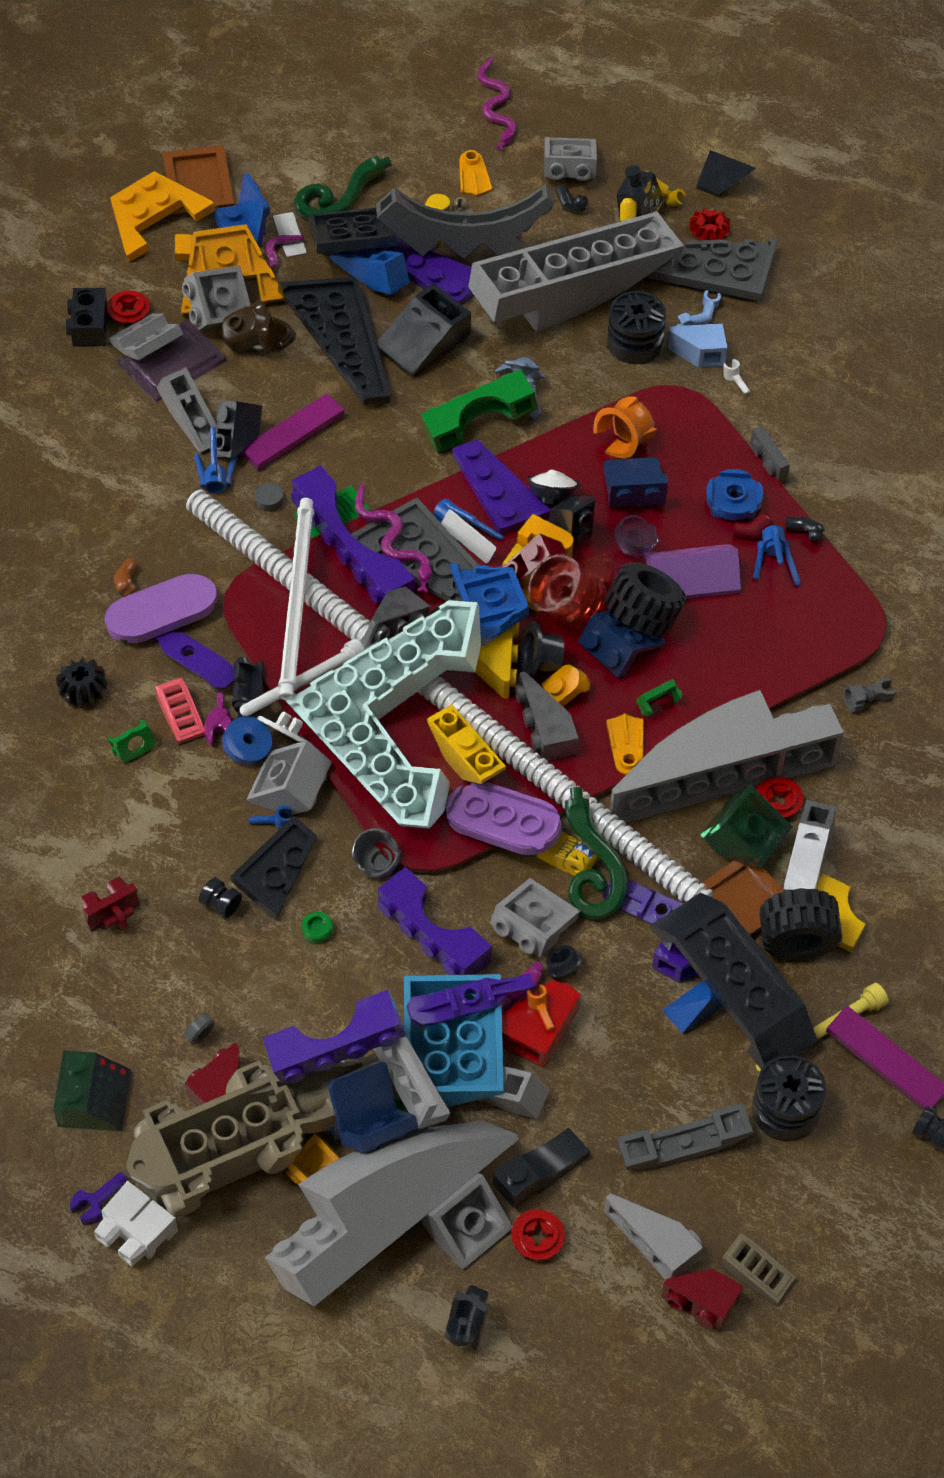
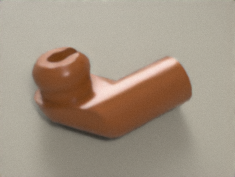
M127 558L113 577L116 590L119 593L122 592L125 597L133 594L137 589L136 584L131 582V576L139 568V565L132 558Z

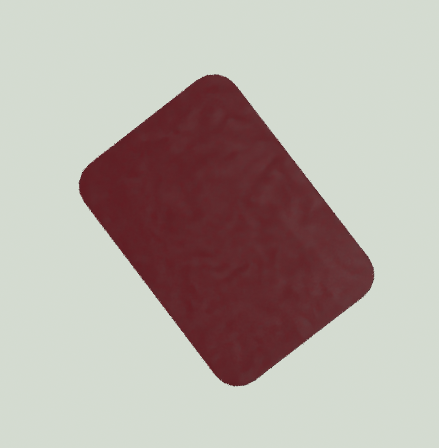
M657 385L626 396L637 397L638 402L643 403L655 422L654 428L657 429L654 438L649 443L637 446L635 453L626 459L650 457L659 459L661 474H667L668 480L666 503L663 505L609 508L603 469L604 462L606 460L622 458L610 456L605 451L617 439L624 443L628 442L614 434L613 417L611 419V429L594 434L593 426L597 413L603 408H614L619 400L495 455L530 490L529 482L526 480L528 476L532 477L534 474L539 475L549 470H556L582 483L577 488L574 496H592L595 499L592 536L585 543H579L573 547L570 559L572 564L552 582H548L553 586V593L540 612L529 608V615L519 621L518 639H512V645H518L519 648L523 630L531 621L538 623L542 632L561 635L564 640V657L561 668L564 665H571L584 672L590 680V690L588 692H581L563 706L571 714L579 738L577 755L548 761V764H552L555 770L559 769L562 775H566L569 781L572 780L576 783V786L582 787L583 792H588L590 798H595L613 789L626 776L615 767L606 724L608 719L616 718L624 713L635 718L644 719V758L658 743L679 728L729 701L760 690L769 710L861 665L878 651L886 634L885 612L874 593L825 535L822 541H810L808 539L809 531L785 530L786 517H810L776 476L768 474L763 466V461L759 456L756 457L749 444L719 408L703 394L683 386ZM738 469L750 473L751 479L755 480L756 483L759 481L763 487V499L755 517L751 520L715 518L711 514V509L706 502L707 485L712 477L713 479L718 477L719 472L724 470ZM462 471L375 509L393 511L418 498L434 515V509L438 503L444 499H449L459 508L475 516L476 520L496 531ZM731 492V495H729L733 498L740 497L737 496V492ZM544 503L549 509H552L553 507L557 506L555 504ZM760 514H769L774 520V525L784 529L785 541L789 542L790 552L801 584L798 586L795 584L784 552L782 553V565L778 564L776 556H771L764 552L759 578L757 580L753 579L758 553L757 543L762 541V538L750 539L733 536L735 522L750 524ZM357 517L343 525L352 534L372 523V521H366L362 517ZM467 522L496 546V551L486 564L457 539L456 541L478 565L492 568L502 567L504 560L517 543L520 529L503 534L504 539L499 540ZM322 534L311 538L307 573L311 574L313 579H317L320 584L325 585L326 589H330L339 599L344 600L352 609H355L371 622L380 604H375L371 600L367 588L363 583L359 584L355 580L350 567L347 564L343 565L337 551L332 545L328 546L325 543ZM730 544L738 549L741 593L686 599L685 605L670 631L665 635H660L665 639L663 647L638 653L625 676L616 677L578 642L592 615L609 610L608 605L605 603V595L622 565L629 562H638L646 565V553ZM295 546L286 549L281 553H284L288 558L293 560ZM253 564L238 574L226 590L223 616L229 632L250 663L264 662L263 682L270 691L278 687L281 677L290 591L280 581H276L274 576H270L267 571H264L261 566ZM415 583V594L430 606L428 613L446 602L429 591L427 593L423 590L418 592L417 589L421 586ZM306 602L303 603L296 676L341 653L344 644L351 641V638H348L344 632L339 631L338 627H334L319 612H315ZM511 663V669H517V671H516V686H517V685H519L518 665H517V663ZM446 670L438 676L442 677L445 682H448L451 688H456L458 693H462L465 698L470 699L472 704H476L479 709L484 710L485 715H490L492 720H496L499 723V726L503 725L506 731H510L513 736H517L520 739V742H524L527 747L533 749L531 743V734L533 732L531 727L525 726L523 719V710L525 708L523 703H518L515 687H510L509 698H502L475 672ZM535 673L533 679L543 688L541 683L551 675ZM673 679L678 689L682 691V698L675 703L670 693H667L649 702L648 704L653 713L649 717L643 716L636 700L644 693ZM310 683L297 689L294 693L298 694L310 687ZM416 692L380 718L379 722L412 767L441 769L450 782L449 797L456 788L462 785L464 788L471 785V783L462 780L444 759L428 725L427 718L440 711L438 706H434L431 701L424 698V695ZM283 699L276 701L283 712L291 715L290 723H292L293 718L303 722L298 732L299 736L312 743L315 748L332 761L327 771V778L362 830L366 831L371 828L386 830L396 840L401 851L399 867H406L411 872L438 873L460 866L498 847L456 832L448 823L446 808L429 829L400 826L295 710ZM499 754L497 755L506 766V769L485 782L544 800L555 807L558 815L565 813L562 804L556 803L555 799H551L548 796V793L542 792L541 787L537 788L534 782H530L527 779V776L523 777L520 771H516L513 768V765H508L506 760H502ZM632 759L624 760L627 764L634 763ZM374 843L376 849H379L380 853L389 861V855L383 848L388 849L392 854V861H394L395 854L389 846L384 843Z

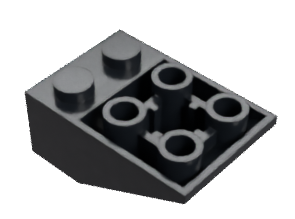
M433 283L409 302L376 342L377 348L413 377L471 335V311Z

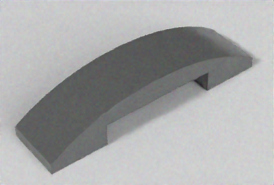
M740 1103L711 1111V1117L651 1134L649 1129L617 1137V1142L626 1170L667 1166L702 1157L753 1135V1130L744 1104Z

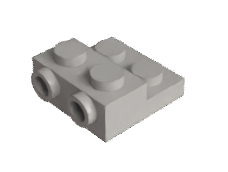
M545 137L544 177H549L553 180L575 178L579 181H587L590 178L596 179V139Z
M240 266L193 272L184 278L185 282L182 285V291L184 296L190 299L192 307L189 311V318L192 324H196L198 331L219 328L222 326L226 316L245 306H250Z
M529 878L496 905L490 924L498 935L502 937L509 936L518 942L523 952L528 954L534 953L541 957L557 944L560 934L577 920L580 910Z

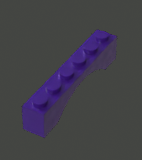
M321 465L292 479L293 492L291 493L293 503L299 508L302 498L313 500L314 516L312 517V526H317L325 543L328 546H333L343 565L347 564L350 567L355 580L359 584L363 583L375 604H381L388 591L405 586L415 594V579L398 559L370 550L347 531L336 509V483Z

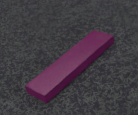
M326 393L251 441L241 451V455L259 471L344 416V409Z
M848 1005L827 1027L826 1032L923 1111L927 1106L933 1108L944 1095V1083Z

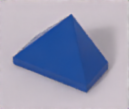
M702 981L665 1007L662 1012L682 1034H685L723 1005L706 983Z

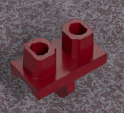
M121 877L111 880L106 885L109 896L100 900L96 892L91 891L80 898L86 925L90 931L103 925L106 929L117 925L121 931H124L128 928L126 919L135 914L134 908L140 906L137 888L133 883L128 885Z

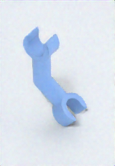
M706 290L702 300L703 312L690 316L688 313L679 315L678 318L681 323L676 326L709 323L714 309L718 308L720 304L721 294L718 293L716 299H710L707 296L708 290Z

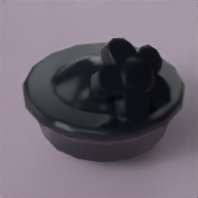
M566 945L556 948L547 956V974L557 978L569 974L575 975L582 963V954L572 946Z

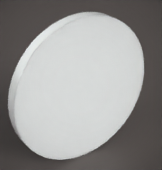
M286 712L280 714L276 723L259 715L258 720L297 742L306 741L297 735L303 724L301 720L293 718L288 728L287 724L291 719V715Z

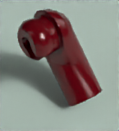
M763 513L750 524L735 522L733 536L760 539L762 538L763 530L774 525V520L769 514Z

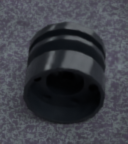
M630 291L621 294L613 300L609 310L607 348L612 356L628 364H644L651 362L659 356L663 348L666 308L662 301L653 294L643 291Z
M795 1055L778 1056L766 1063L760 1071L751 1106L753 1120L763 1133L770 1138L787 1142L798 1141L812 1132L817 1126L826 1093L825 1078L819 1068L806 1058Z

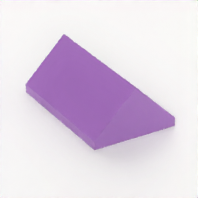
M730 544L645 554L646 564L661 570L676 581L684 591L686 599L741 593L738 549Z

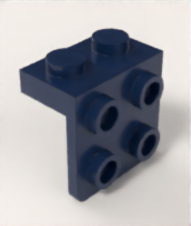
M650 457L614 459L604 462L603 469L609 508L663 505L666 503L668 480L667 474H661L659 459Z
M608 610L592 615L578 642L619 678L626 675L638 653L663 647L665 639L662 636L648 635L630 628Z
M376 1061L332 1080L328 1085L338 1132L343 1146L355 1149L360 1153H371L378 1150L380 1144L403 1139L406 1137L407 1132L418 1128L415 1115L397 1109L385 1062Z

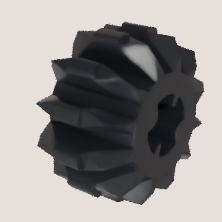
M83 656L80 662H74L70 659L69 666L61 665L60 674L56 678L58 693L61 699H66L69 706L76 702L80 708L87 702L93 706L94 698L103 699V691L107 690L108 684L105 678V670L102 666L97 665L95 659L86 662Z

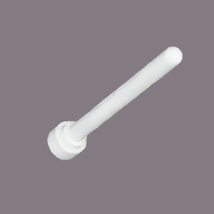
M356 638L345 643L341 653L296 676V689L294 691L325 673L344 665V662L365 650L364 646ZM276 687L242 705L240 708L241 715L249 716L281 699L279 696L280 688Z

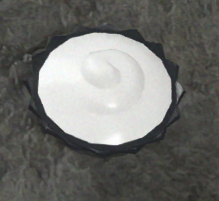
M549 470L539 475L534 474L526 479L534 495L541 497L543 503L555 505L562 503L563 499L574 496L577 488L582 484L578 480H573L572 477H568L556 470Z

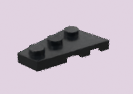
M293 816L231 875L230 881L276 921L317 835Z

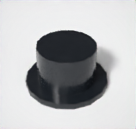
M531 621L526 625L520 639L517 658L518 673L520 675V673L526 672L532 678L535 673L553 675L561 668L563 662L564 640L559 634L542 632L540 625Z

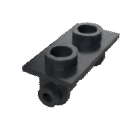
M239 657L234 663V680L238 683L234 684L232 706L238 712L237 718L243 717L240 713L242 705L262 695L263 661L251 664L248 658Z

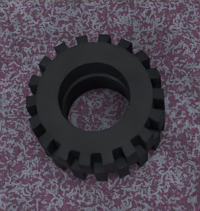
M629 562L620 568L605 595V603L614 616L625 625L648 635L660 636L670 631L685 605L686 597L684 591L680 588L681 586L666 573L647 564Z
M812 888L790 889L772 895L771 898H767L764 904L760 906L759 914L763 948L771 956L792 961L810 960L831 953L833 949L838 948L842 941L838 901H836L833 895H829L828 892Z

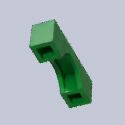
M521 369L493 382L481 385L462 396H457L440 406L432 407L420 415L424 431L439 454L463 443L464 429L477 416L486 413H499L514 420L538 408L535 392Z

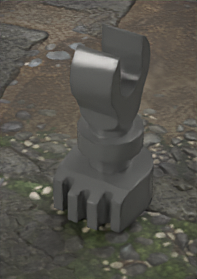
M882 678L872 686L864 685L861 687L859 684L846 686L843 694L852 714L861 712L864 702H873L874 699L882 701L892 700L897 689L890 691L883 689L890 686L892 679Z

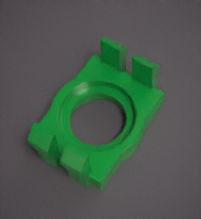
M673 679L644 693L636 700L643 716L649 717L653 713L648 704L649 702L667 693H670L675 703L682 698V691L678 689Z
M139 720V726L127 730L124 734L114 739L109 736L108 741L112 747L113 755L117 756L123 763L137 758L155 747L154 743L156 742L151 735V728L145 720ZM136 736L142 737V744L137 750L131 751L128 749V743L132 738Z

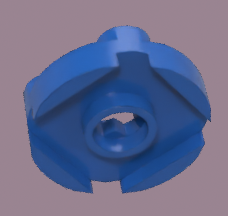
M738 469L724 470L719 472L718 477L714 479L712 477L708 482L706 502L711 509V514L715 518L751 520L761 507L763 487L759 481L756 483L755 480L751 479V474ZM731 492H737V496L740 497L733 498L729 495H731Z

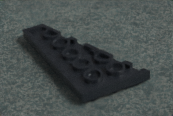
M344 277L279 282L278 291L362 405L390 403V390L358 278Z

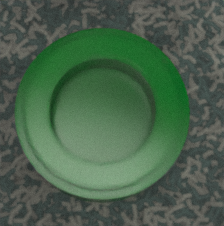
M312 912L304 917L301 928L302 935L306 941L312 944H323L331 938L333 922L327 914Z

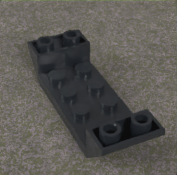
M700 892L650 925L668 951L678 947L748 1037L751 1045L747 1052L760 1069L768 1061L778 1056H799L817 1044L818 1039L805 1004L726 904Z

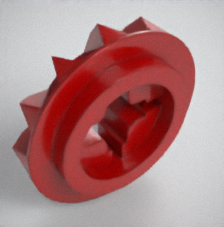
M704 207L702 212L695 211L693 217H690L689 229L700 240H722L730 232V218L726 217L725 212L717 213L716 208L708 211ZM706 222H708V223L715 222V225H713V224L705 225V223H706Z
M132 290L122 291L109 299L107 313L111 316L113 322L119 321L122 326L126 323L133 325L136 321H140L145 316L150 315V302L140 292ZM124 308H127V309L133 308L134 311L131 312L130 310H126V311L124 312Z
M776 776L763 780L757 786L754 801L757 803L758 811L766 813L767 818L771 816L777 817L781 821L785 817L793 818L795 813L801 810L803 793L794 781ZM774 795L778 798L784 797V803L781 804L779 801L773 802Z
M540 1209L527 1211L521 1214L512 1226L511 1239L513 1248L517 1249L522 1258L533 1259L535 1263L539 1260H550L552 1256L561 1251L565 1240L564 1227L561 1221L548 1211ZM537 1225H540L542 1236L547 1237L541 1240L539 1247L535 1246L536 1243H534L533 1237H528V1235H534Z

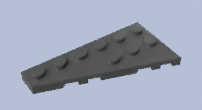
M768 238V242H755L754 239H744V243H730L728 240L686 241L681 252L645 278L761 301L778 238Z
M418 498L393 510V512L401 517L404 527L399 537L392 544V547L396 550H417L423 552L428 557L432 569L430 582L425 585L428 591L446 602L449 600L462 601L451 575L450 564L457 563L460 569L476 570V565L478 564ZM374 521L351 535L370 550L384 555L381 550V541L392 528V524L388 521ZM401 561L415 579V583L421 586V583L418 581V570L421 563L418 561Z

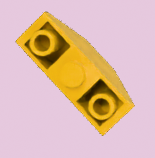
M519 622L485 646L480 647L475 673L502 698H509L510 687L516 686L517 669H511V663H517L518 645H512V639H518Z
M452 704L427 718L428 725L444 759L462 780L482 784L506 769L504 763Z

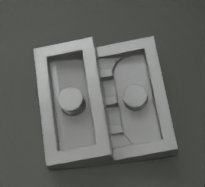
M152 313L108 339L115 348L126 356L140 360L183 335V332L178 324H168L164 314Z

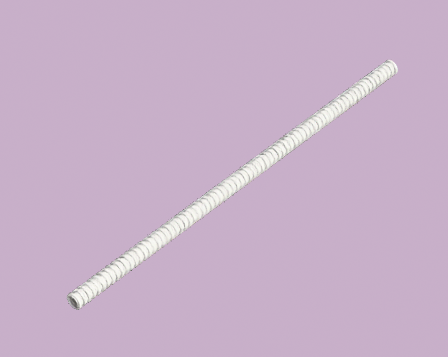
M199 489L190 495L186 503V509L199 517L208 527H211L213 531L217 532L227 542H230L237 550L248 556L251 561H255L257 566H261L264 571H267L270 576H274L276 581H280L290 591L292 559L281 553L279 549L262 538L255 530L250 529L247 524H244L236 515L231 514L228 509H225L222 504H219L217 500L213 499L204 490ZM307 573L304 602L309 607H312L315 612H319L334 627H338L339 631L344 632L348 638H351V640L356 638L362 642L370 621L365 619L355 609H352L344 600L339 599L330 589H326L325 585L320 584L317 579H313L311 574ZM436 677L417 691L420 695H424L426 700L431 701L434 706H438L440 711L452 704L496 755L499 754L502 760H506V763L510 766L513 765V768L516 771H520L523 777L527 776L530 782H534L537 788L541 787L542 792L548 793L551 799H555V802L562 804V807L565 809V800L571 799L570 788L580 786H576V783L572 780L569 781V778L566 775H562L559 769L555 770V767L552 764H548L545 758H541L538 753H534L531 747H527L524 742H520V739L517 736H513L510 731H506L503 725L499 726V723L496 720H492L490 715H485L484 710L479 709L476 704H472L471 700L465 698L462 693H458L456 688H451V685L445 682L442 677ZM583 792V798L589 799L593 826L609 844H612L614 849H620V853L627 855L629 861L634 860V864L637 867L642 866L641 870L643 872H649V876L652 879L656 878L658 884H664L663 887L666 890L671 889V894L674 896L678 895V899L681 902L688 901L700 892L713 898L714 892L711 889L706 890L705 884H699V880L696 877L691 878V873H684L682 866L677 867V863L674 860L669 861L670 857L667 854L662 855V851L659 848L655 849L653 843H647L648 840L645 837L640 838L639 832H633V828L630 825L626 826L625 821L619 820L616 814L611 815V810L604 809L602 803L597 804V800L594 797L590 798L588 792Z

